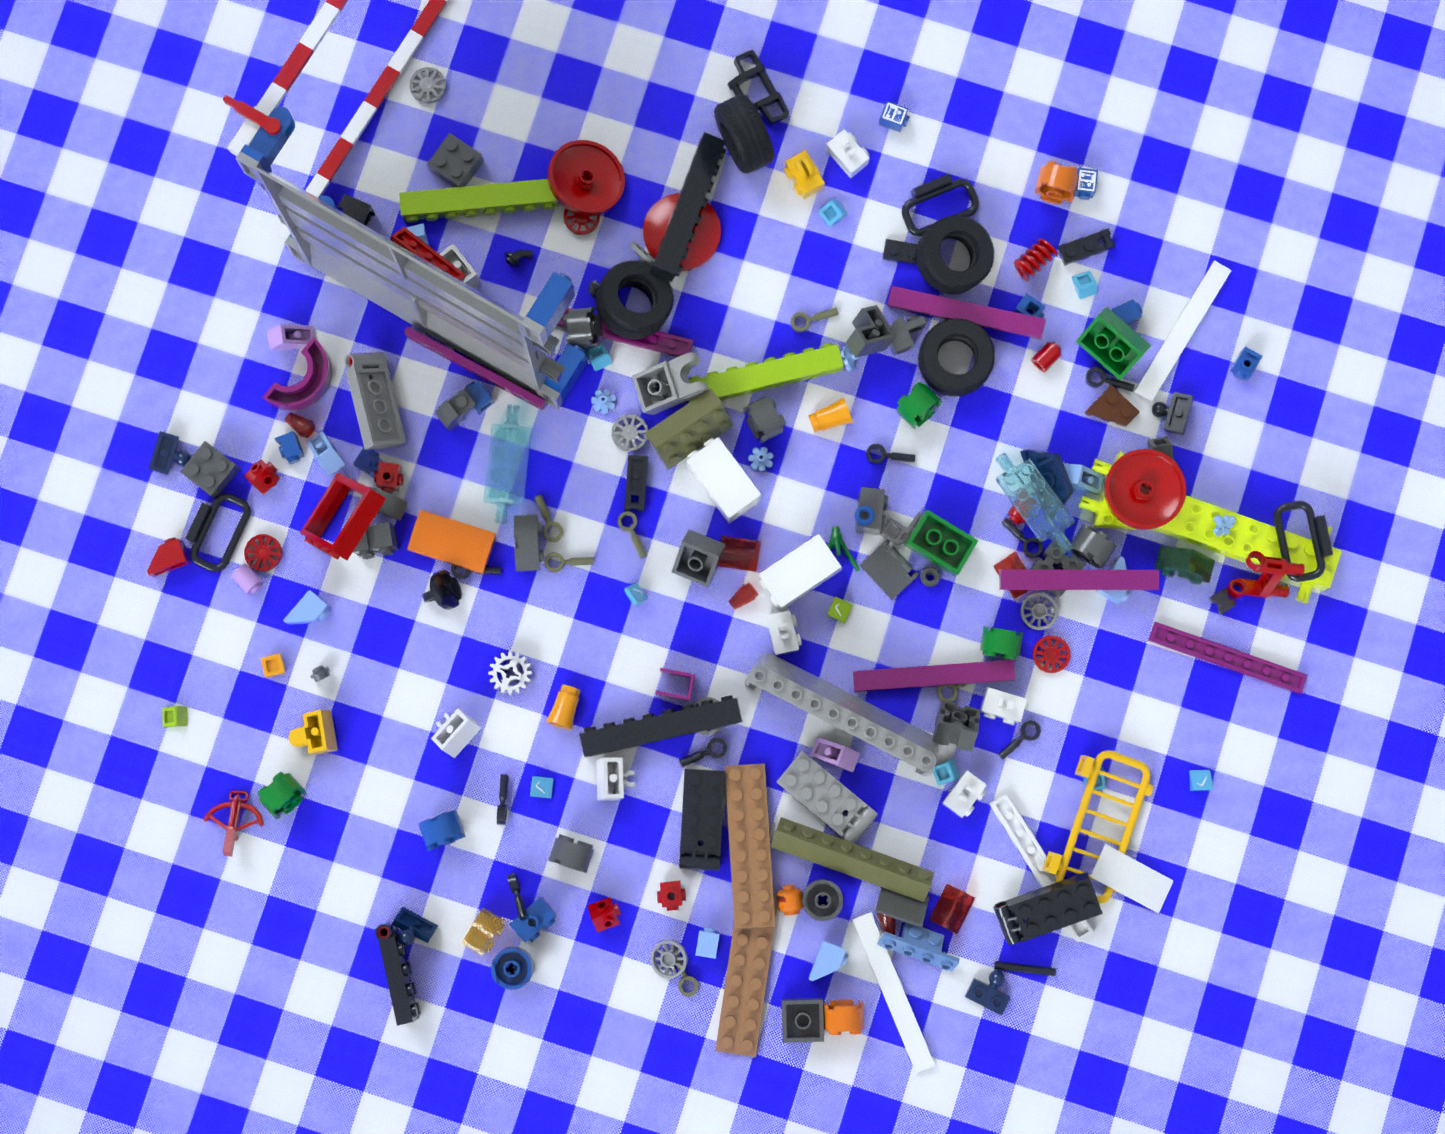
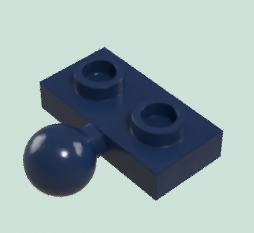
M159 431L148 469L168 475L172 460H175L179 466L184 467L191 459V456L186 451L175 452L179 440L178 436Z
M404 907L401 908L392 925L403 930L398 936V940L403 946L411 945L415 937L428 943L438 928L437 924Z
M999 970L992 971L989 975V985L973 978L965 993V997L1002 1016L1011 997L996 988L1004 984L1005 975Z

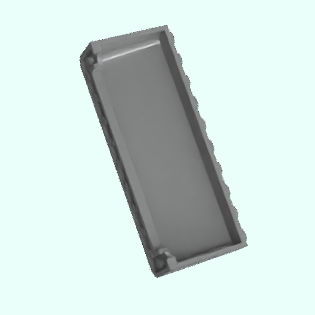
M764 653L758 658L745 681V686L753 690L758 687L916 767L915 772L922 776L931 775L936 765L939 744L933 742V735L771 653Z

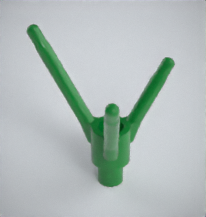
M832 527L828 548L830 550L831 548H836L837 556L841 555L840 548H842L855 570L859 571L860 568L842 540L840 527Z

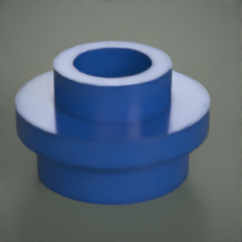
M863 505L857 508L854 516L858 524L867 526L874 521L875 513L871 507ZM864 512L867 513L868 518L862 519L861 514Z

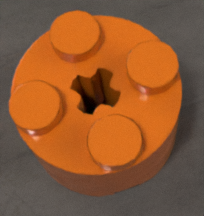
M1048 161L1045 166L1040 168L1035 194L1039 193L1041 195L1040 199L1053 204H1062V201L1066 200L1067 203L1072 202L1078 182L1077 169L1072 166L1058 165L1054 161Z
M853 1000L830 1001V1005L826 1002L823 1003L824 1029L829 1032V1035H841V1032L850 1031V1034L854 1035L862 1034V1029L865 1028L864 1002L858 1001V1005L853 1004Z

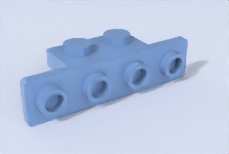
M909 923L904 924L902 937L883 932L877 945L887 950L896 951L906 957L918 959L923 963L932 964L946 971L952 972L960 960L957 957L941 952L944 935Z

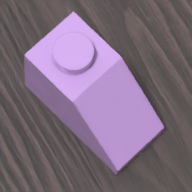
M279 324L267 330L270 350L304 348L313 337L315 338L313 326Z
M817 737L810 756L853 772L860 753L843 745Z

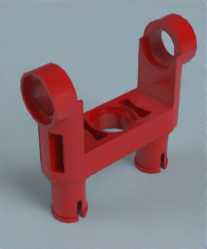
M1252 551L1246 558V565L1254 570V572H1261V576L1258 580L1234 579L1227 586V592L1233 598H1241L1243 595L1262 598L1270 596L1287 598L1289 586L1277 584L1286 574L1302 577L1305 566L1304 564L1289 563L1282 558L1266 557L1259 551ZM1251 558H1256L1260 564H1254ZM1233 585H1238L1242 591L1234 590Z

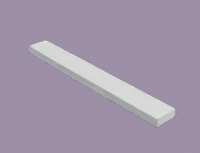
M1214 260L1134 391L1135 394L1150 403L1152 402L1232 270Z
M1005 793L989 803L1040 886L1045 887L1056 883L1055 874L1043 871L1047 856L1008 794ZM1087 920L1067 926L1077 943L1094 933Z
M869 912L852 919L915 1072L918 1073L935 1066L888 951L884 947L877 945L881 935L872 913Z

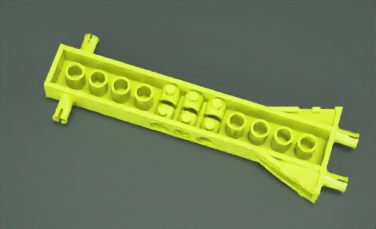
M1120 451V452L1116 455L1115 460H1114V463H1115L1121 456H1123L1124 453H1122V452ZM1095 458L1091 470L1107 475L1112 465ZM1104 492L1099 502L1085 496L1081 497V503H1079L1078 507L1095 513L1091 528L1140 530L1123 524L1112 514L1106 503ZM1187 495L1180 512L1174 519L1159 528L1151 529L1246 563V558L1252 551H1259L1266 557L1282 558L1274 526ZM1217 515H1220L1222 518L1225 515L1236 518L1233 528H1229L1230 533L1226 536L1223 534L1217 537L1213 532L1217 527L1213 519ZM1330 526L1328 527L1329 537L1331 531L1333 530V528ZM1284 530L1291 563L1304 564V573L1315 571L1317 562L1312 540ZM1332 547L1333 555L1324 558L1325 570L1319 578L1299 582L1301 586L1295 599L1296 601L1300 602L1301 600V603L1308 604L1312 588L1322 591L1330 588L1342 553L1341 550ZM1251 558L1254 564H1260L1256 558Z

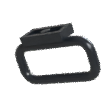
M946 174L911 190L913 198L904 203L901 211L908 231L914 236L920 237L931 226L928 225L921 229L916 228L909 214L911 207L958 187H964L967 190L972 204L970 208L954 214V216L970 217L975 214L979 207V199L973 185L965 179L952 181L950 174Z
M222 493L216 496L211 506L202 502L185 538L193 542L190 556L194 564L211 572H220L227 567L251 515V508L247 501L233 494ZM223 501H229L242 507L243 514L221 562L212 564L201 559L198 556V552L220 504Z
M1294 501L1279 505L1275 509L1273 520L1282 559L1291 563L1282 514L1289 510L1303 509L1306 512L1317 562L1315 571L1304 573L1302 577L1286 574L1287 577L1295 582L1319 578L1325 570L1324 558L1333 555L1325 515L1315 517L1312 506L1304 501Z

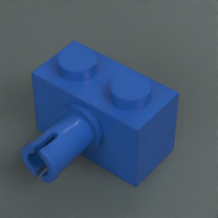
M541 896L526 909L528 917L526 920L521 921L518 916L509 925L525 943L529 940L532 943L541 935L539 931L544 926L548 929L556 922L554 917L557 914Z

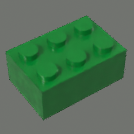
M1108 307L1093 320L1075 341L1119 380L1129 372L1152 346Z
M927 509L923 511L903 546L951 575L956 576L960 573L979 540Z

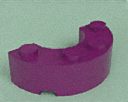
M314 337L301 351L308 365L307 373L303 380L292 386H281L274 383L262 397L270 405L288 411L301 410L315 404L327 391L332 376L331 361L326 350Z

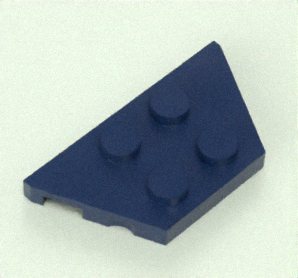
M1022 450L1020 453L1046 522H1051L1056 518L1074 492L1062 458L1058 453Z

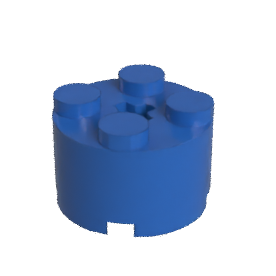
M455 810L419 823L428 851L439 848L441 845H450L466 837L459 815Z
M509 947L502 950L496 955L491 965V974L494 981L508 990L521 988L530 981L534 973V962L531 955L525 949L519 947ZM511 963L518 967L515 973L512 970H508Z

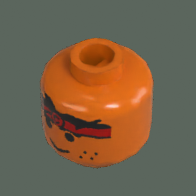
M794 884L783 885V889L779 890L776 894L778 910L784 912V915L787 916L799 914L800 910L804 907L802 904V890L795 888Z

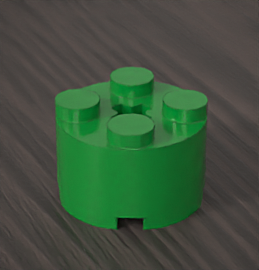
M918 382L913 386L912 392L908 396L905 394L898 400L897 413L913 429H916V425L920 427L935 413L933 411L934 407L937 406L939 408L942 400L926 384Z
M983 626L980 645L983 655L996 657L997 653H1000L1002 658L1013 660L1020 656L1024 632H1018V635H1016L1017 631L992 627L988 631L989 627Z
M279 772L273 777V782L270 785L264 786L257 793L260 796L259 801L275 819L281 818L280 814L283 812L287 815L294 810L303 800L301 795H306L307 793L290 773L283 774V772Z

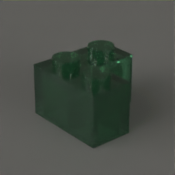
M1160 546L1154 569L1161 571L1162 576L1173 578L1174 575H1178L1181 579L1189 580L1191 584L1201 585V582L1210 583L1215 560L1194 549Z

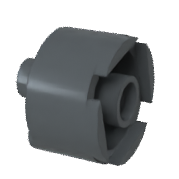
M595 307L570 309L568 314L564 315V325L568 330L566 336L567 345H577L581 348L600 346L601 341L598 342V337L602 336V325L599 314L594 312L596 310Z
M764 397L743 408V413H748L749 416L746 422L756 439L761 438L760 443L783 433V426L786 425L781 414L778 415L775 409L776 404L772 397Z
M1083 524L1071 542L1069 550L1077 557L1081 556L1088 564L1101 569L1105 566L1117 545L1108 540L1109 537L1101 531L1095 533L1093 528Z
M559 834V837L555 838L548 861L587 873L594 852L592 849L593 845L579 840L576 844L573 843V838Z
M818 879L809 883L803 891V908L811 918L818 921H827L835 918L840 913L843 906V895L835 883L825 879ZM819 895H821L822 897L824 895L827 896L826 905H824L823 903L818 905Z

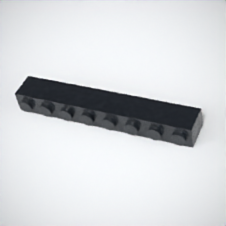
M706 132L703 133L652 265L651 274L670 282L673 281L675 276L679 277L683 268L680 265L681 260H685L689 252L686 246L688 242H692L695 232L692 230L694 225L698 226L702 217L699 214L700 209L704 210L708 201L705 198L706 193L711 192L714 184L711 179L713 176L716 177L720 165H717V163L725 155L726 149L723 148L725 140Z
M733 695L721 697V701L713 703V700L701 702L702 706L698 707L690 704L682 706V710L674 712V709L662 711V715L655 716L654 713L642 715L643 719L635 721L633 717L624 719L623 724L615 725V722L603 724L604 728L597 730L595 726L585 728L584 733H579L584 757H592L742 723L743 719L738 698H733Z

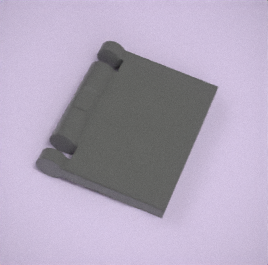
M886 540L860 566L893 600L920 574L915 572L910 577L908 573L913 567L894 546L886 551L884 548L890 543Z
M881 887L875 912L922 928L929 896H926L925 901L921 902Z

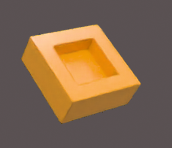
M281 653L260 658L265 678L286 673Z

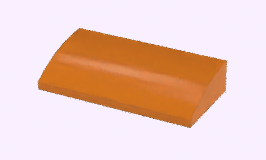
M420 510L407 550L483 574L496 541V533Z

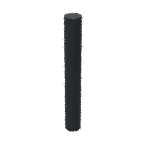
M994 961V969L1049 976L1056 975V968Z

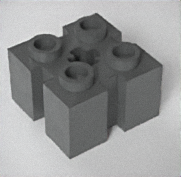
M390 522L369 526L353 553L362 557V559H372L377 553H382V556L393 555L394 551L399 550L395 527Z
M1053 540L1041 554L1045 559L1042 561L1039 558L1030 570H1053L1054 567L1052 565H1058L1060 570H1082L1086 564L1074 554L1071 557L1065 555L1064 552L1067 549ZM1066 590L1048 591L1059 598Z
M941 700L935 719L933 742L940 745L952 743L960 750L972 752L978 735L981 710L969 706L961 708L957 706V703Z

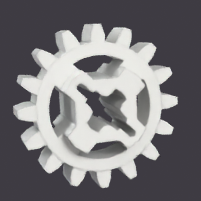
M509 651L508 656L502 652V658L495 657L496 664H490L494 668L493 671L488 672L489 675L494 677L490 679V682H496L497 684L494 688L498 689L501 687V693L503 694L506 690H508L509 695H512L513 690L519 694V688L526 689L525 682H531L527 678L528 675L533 674L532 671H528L531 664H525L527 658L523 657L520 659V653L518 652L515 656H513L512 651ZM511 660L508 665H501L503 662ZM519 663L523 667L524 674L518 670ZM513 668V672H515V674L518 675V677L514 675L508 678L506 672L502 670L510 671ZM497 672L502 674V683L498 679ZM516 680L520 681L517 685L510 686L512 682Z

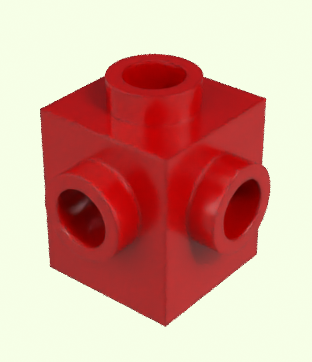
M262 459L254 463L244 475L263 495L270 488H273L280 479L275 473L278 469L271 462L266 464Z
M379 462L378 471L374 473V483H376L378 488L387 493H393V490L399 491V486H402L404 481V474H401L402 467L399 464Z
M681 880L660 882V891H657V901L662 903V907H666L667 911L679 910V906H682L683 901H686L685 888L681 889ZM673 892L675 899H669L668 893Z
M611 897L587 905L597 933L620 924L618 916L621 915L618 904H613Z

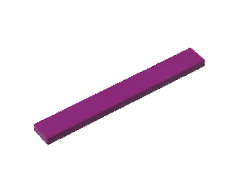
M895 286L891 287L887 303L888 307L944 319L963 318L964 320L973 321V323H977L981 327L1040 340L1042 339L1046 319Z
M572 308L566 309L565 313L563 314V316L561 317L560 321L556 326L567 329V327L564 325L563 317L564 315L568 314L569 310ZM601 321L602 336H599L601 338L674 357L691 353L694 340L660 331L643 339L624 338L609 330Z
M408 326L404 331L406 337L534 407L540 410L545 409L546 401Z
M999 569V590H1159V570Z
M1158 622L1153 623L1148 638L1149 642L1298 694H1302L1307 679V674Z
M1014 660L853 671L854 692L1015 681Z

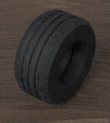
M739 94L718 104L714 109L715 120L722 139L726 141L725 146L738 169L742 173L749 174L770 164L774 159L773 146L762 118L750 98Z
M952 215L936 221L923 233L916 248V263L921 276L931 287L933 286L934 289L943 293L946 292L947 294H959L974 288L986 278L993 266L995 251L989 233H987L986 229L984 230L980 223L966 216ZM944 239H956L967 248L970 255V264L965 271L952 270L943 262L940 256V244Z
M628 260L616 264L605 274L599 285L595 299L597 313L604 325L616 335L628 339L650 337V335L652 336L660 330L671 313L674 302L672 286L668 280L651 274L652 265L639 260ZM625 287H634L641 290L649 298L651 310L644 313L628 310L620 302L618 290Z
M963 318L947 319L931 328L925 335L918 354V366L925 382L932 389H935L936 392L953 397L965 396L978 390L988 379L995 362V349L991 337L988 336V333L980 325ZM950 341H959L969 346L975 356V362L971 370L965 374H952L946 371L938 361V352L943 344Z

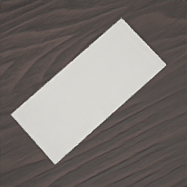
M1105 844L1090 876L1158 914L1173 883V880L1107 844Z

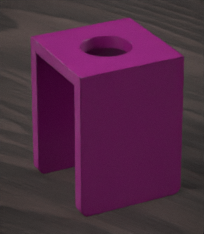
M660 668L661 673L691 678L688 696L657 690L655 694L690 702L695 674Z

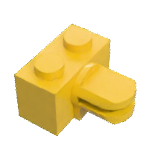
M806 150L785 161V168L783 170L787 178L793 180L795 184L793 188L798 196L801 195L803 199H806L824 189L825 182Z
M320 709L302 714L304 726L295 728L289 733L288 739L290 744L295 747L308 746L309 754H324L338 750L331 711Z

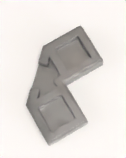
M918 512L908 528L890 518L884 529L880 532V535L894 545L904 544L922 514Z

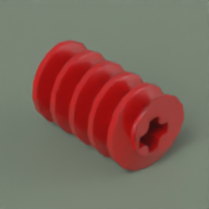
M1038 239L1037 244H1033L1031 249H1027L1025 254L1020 255V260L1016 259L1014 261V266L1018 274L1025 281L1029 282L1027 275L1029 274L1034 277L1035 273L1033 270L1035 269L1040 272L1039 264L1045 267L1047 265L1045 259L1051 262L1053 259L1050 254L1057 257L1058 253L1050 243L1044 239Z

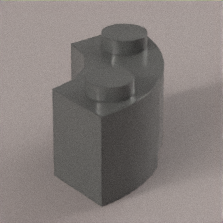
M538 514L514 516L516 571L540 570V564L544 562V551L540 550L539 536L543 534V524L538 521Z

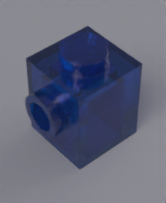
M363 448L353 465L363 473L374 478V473L379 468V462L383 461L379 458L380 454L373 449L368 451Z

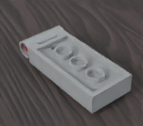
M383 352L347 354L345 357V365L348 369L346 370V375L365 450L397 448L405 444L406 439L387 367L386 355Z
M801 751L776 782L843 839L854 844L878 816L872 808L803 751ZM844 810L848 812L847 816L842 814Z

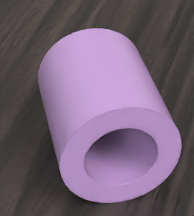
M247 564L238 567L231 575V578L247 594L252 593L254 595L262 588V580Z

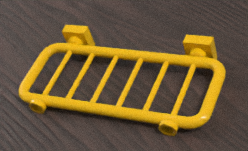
M1110 750L1099 753L1095 761L1092 757L1080 756L1075 775L1085 778L1089 777L1063 857L1060 854L1049 851L1043 867V871L1056 875V882L1064 880L1066 871L1076 874L1084 873L1068 867L1073 851L1097 860L1099 859L1098 855L1075 847L1079 832L1118 845V851L1126 854L1145 795L1150 796L1153 791V785L1149 784L1151 777L1150 769L1145 763ZM1109 758L1141 770L1143 774L1141 783L1137 784L1101 771L1103 761ZM1101 774L1139 788L1134 804L1094 790L1098 775ZM1092 793L1132 807L1128 822L1126 823L1087 809ZM1086 812L1125 826L1121 842L1081 828ZM1106 886L1104 894L1097 896L1099 904L1109 901L1113 891H1118Z

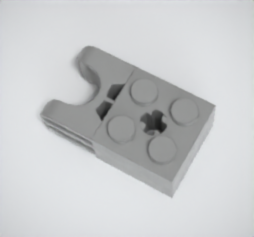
M687 353L632 375L643 413L657 414L702 395L709 390L707 383L700 381L691 383L688 378L690 369L699 363L698 353Z

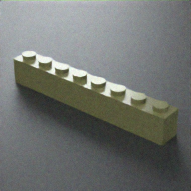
M782 817L779 820L770 846L921 902L925 901L934 876V872Z

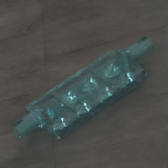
M508 404L506 422L503 424H492L483 502L497 505L495 523L502 522V524H507L508 506H524L532 428L519 426L518 413L520 406L518 405L513 407L512 404Z
M1006 453L1002 454L1003 457L999 455L995 461L1000 465L1004 473L996 477V482L1039 541L1043 542L1046 539L1054 540L1063 554L1072 550L1074 545L1066 537L1064 530L1073 525L1075 520L1033 462L1028 459L1014 466Z

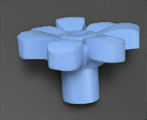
M847 346L842 347L840 352L841 358H844L843 361L847 370L851 371L856 368L854 362L861 357L855 358L850 348Z
M605 389L603 393L601 390H597L595 392L597 397L591 398V403L596 404L593 409L596 412L602 410V414H608V408L610 410L615 408V404L612 402L616 401L615 395H610V390Z
M762 447L760 451L758 448H754L752 450L754 455H749L748 460L753 462L751 464L753 470L759 467V471L764 472L766 470L765 466L768 468L772 467L773 463L770 460L773 459V454L771 452L767 453L768 449L766 447Z
M1217 515L1213 519L1217 525L1213 530L1215 535L1220 537L1223 534L1225 536L1229 534V528H1233L1236 518L1225 515L1222 518L1220 515Z

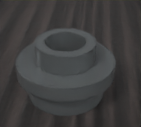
M926 567L920 574V580L925 586L933 587L939 582L940 573L934 567ZM929 573L934 577L931 581L926 578V575Z
M323 665L316 667L312 670L311 679L314 678L315 682H318L330 675L328 672L329 667H323Z

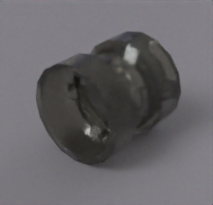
M1226 587L1209 598L1212 604H1217V611L1220 615L1237 605L1234 599L1228 597L1229 592Z

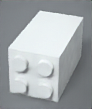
M719 437L715 440L713 438L709 439L704 443L703 449L699 452L694 450L687 456L686 464L688 470L729 524L761 501V493Z
M817 534L759 574L761 579L758 582L765 592L768 590L771 592L772 596L769 598L775 607H781L783 610L840 572L842 567L820 534Z

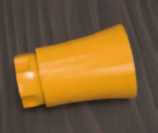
M844 397L808 415L814 433L853 423Z
M562 684L545 722L559 728L572 730L580 690Z

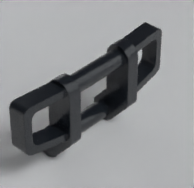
M749 50L736 56L734 65L739 75L728 82L729 89L733 90L735 96L743 94L739 86L745 81L759 76L770 96L754 103L757 111L760 110L770 125L787 119L789 111L782 96L774 88L765 72V66L761 63L753 50ZM750 57L756 67L744 71L740 61ZM778 103L783 114L773 118L766 107Z

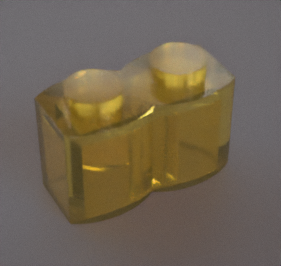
M483 907L461 944L481 956L485 952L489 954L495 944L492 942L495 935L500 936L505 927L502 924L505 919Z

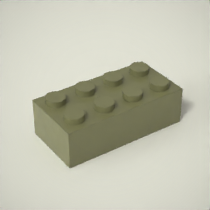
M709 389L646 431L645 434L657 456L669 470L687 458L691 452L702 448L709 439H715L734 425L721 400L712 389Z

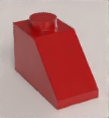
M173 537L165 540V544L159 545L147 570L149 576L156 577L191 563L182 540Z

